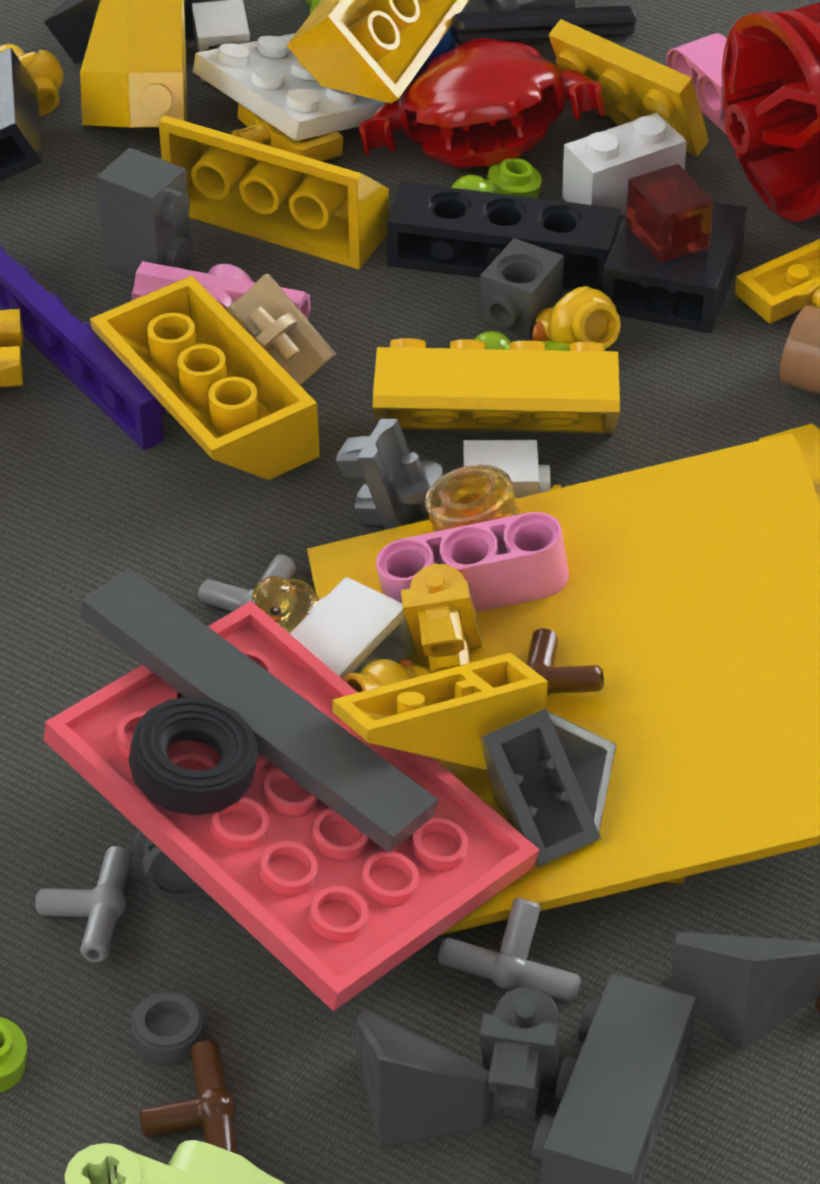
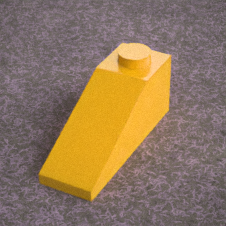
M509 652L333 699L332 712L367 743L487 770L480 737L537 711L546 709L548 681Z

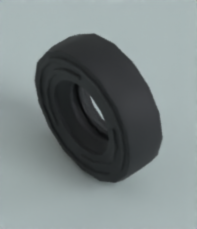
M195 697L171 699L149 709L136 724L130 746L129 766L137 787L154 803L170 811L191 815L215 813L237 803L250 788L254 779L258 745L251 726L236 711L217 701ZM198 741L215 748L219 753L221 761L210 770L193 771L173 764L168 759L166 751L175 742Z

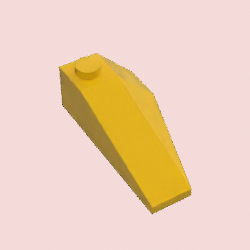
M100 0L80 70L82 125L128 128L159 127L158 121L163 115L188 122L184 0Z

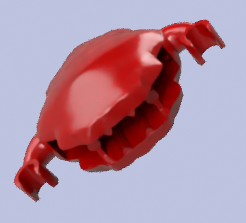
M479 38L465 42L429 61L421 70L420 75L410 82L400 98L393 103L383 104L374 112L370 119L363 121L359 125V132L365 156H370V151L379 146H388L389 152L395 151L396 146L392 131L403 129L410 140L422 146V150L430 159L459 168L484 167L500 163L508 158H516L534 148L546 137L548 127L562 114L566 101H571L575 120H581L580 114L588 110L599 111V116H604L606 110L601 84L597 81H592L587 75L570 69H561L541 57L538 50L523 43Z

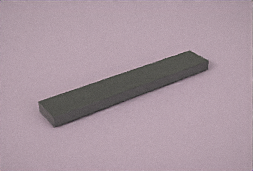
M128 568L82 600L80 612L82 619L184 697L217 701L236 711L251 726L260 755L388 853L435 815L439 799L132 569Z

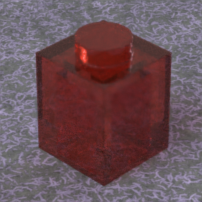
M679 164L628 179L626 225L659 263L709 247L713 200Z

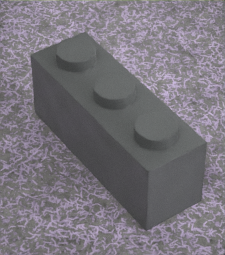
M611 973L601 1000L588 999L578 1031V1040L584 1042L578 1057L569 1054L565 1057L558 1076L555 1097L562 1100L555 1116L544 1113L535 1134L532 1157L542 1160L541 1184L641 1183L692 1040L695 996Z

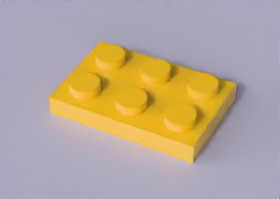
M562 19L549 33L556 56V63L559 68L581 72L592 81H597L601 84L606 110L605 115L611 117L620 126L640 117L658 113L687 141L686 152L696 157L699 156L708 144L709 139L691 77Z

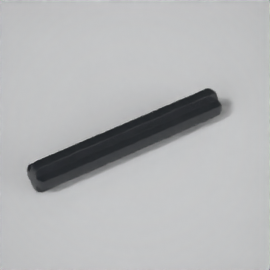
M630 6L456 13L452 16L450 35L454 37L455 42L458 44L479 38L507 42L550 40L549 33L562 19L600 37L630 36L635 32L637 14L632 11Z

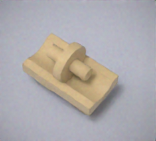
M270 274L263 275L244 295L225 309L300 386L337 355Z

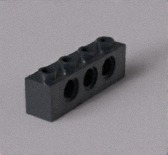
M401 182L387 220V266L481 278V274L511 240L515 238L564 255L563 289L574 290L578 287L588 286L602 292L603 267L619 232L621 209Z

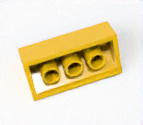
M321 0L286 46L321 86L393 103L400 98L452 25V16L460 13L469 0Z
M163 115L158 121L161 159L186 169L187 195L190 199L189 218L358 270L362 268L386 238L387 220L389 217V188L368 176Z
M192 275L90 318L91 328L213 460L266 480H271L320 457L317 402Z
M401 338L391 340L390 347H377L373 387V412L376 425L380 419H398L401 429L615 433L620 414L618 352L605 351V345L602 343L575 342L569 344V351L545 350V343L514 341L509 344V350L485 349L486 343L483 341L463 339L451 341L450 349L426 348V342L423 340Z

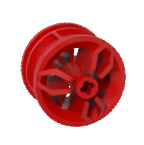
M820 2L776 13L761 11L748 14L740 18L732 27L723 52L721 76L726 133L732 147L735 149V155L742 170L763 202L775 214L785 220L792 222L804 221L820 214Z

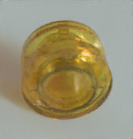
M471 465L453 470L434 482L425 497V506L429 519L433 524V532L521 514L519 506L515 501V492L509 475L502 469L490 465Z

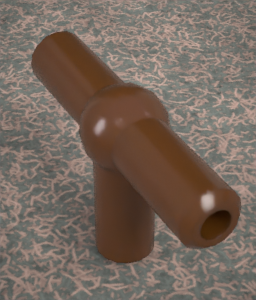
M545 628L534 631L526 665L548 681L547 696L550 694L601 691L604 686V673L599 665L553 667L558 643L556 633Z
M202 1040L191 1048L198 1097L142 1109L139 1113L142 1133L146 1138H152L203 1127L205 1143L238 1154L232 1123L235 1117L236 1104L233 1097L227 1092L220 1046L212 1040Z

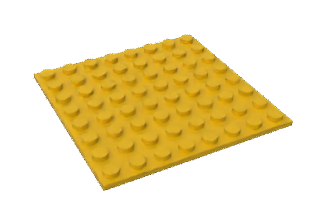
M793 432L307 548L317 601L326 597L345 577L383 594L376 569V558L381 549L399 539L530 512L550 514L558 520L561 526L569 568V580L565 587L557 594L546 598L476 612L482 647L469 649L470 663L511 652L526 664L532 634L537 629L545 628L555 632L558 637L553 667L599 665L603 669L604 686L600 692L550 694L547 696L546 706L547 711L616 744L599 830L601 839L539 867L534 866L526 874L441 935L506 920L509 918L513 900L516 898L539 903L540 911L820 845V500ZM415 651L408 658L414 665L418 664L430 669L428 656L418 657ZM434 758L506 820L494 800L488 770Z

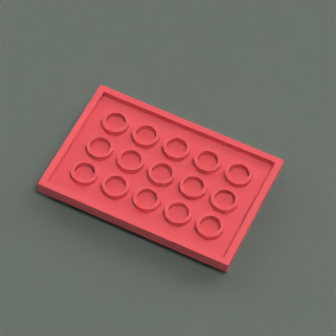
M252 601L208 627L439 799L435 815L390 853L259 753L254 779L250 788L237 803L220 812L200 815L170 811L149 800L135 784L129 766L130 746L135 726L149 709L167 700L186 697L144 665L132 670L45 722L43 741L333 1011L534 868L540 850L434 758L367 743L332 712L333 699L358 692ZM198 741L175 742L166 751L168 759L173 764L193 771L210 770L221 761L219 753L215 748Z

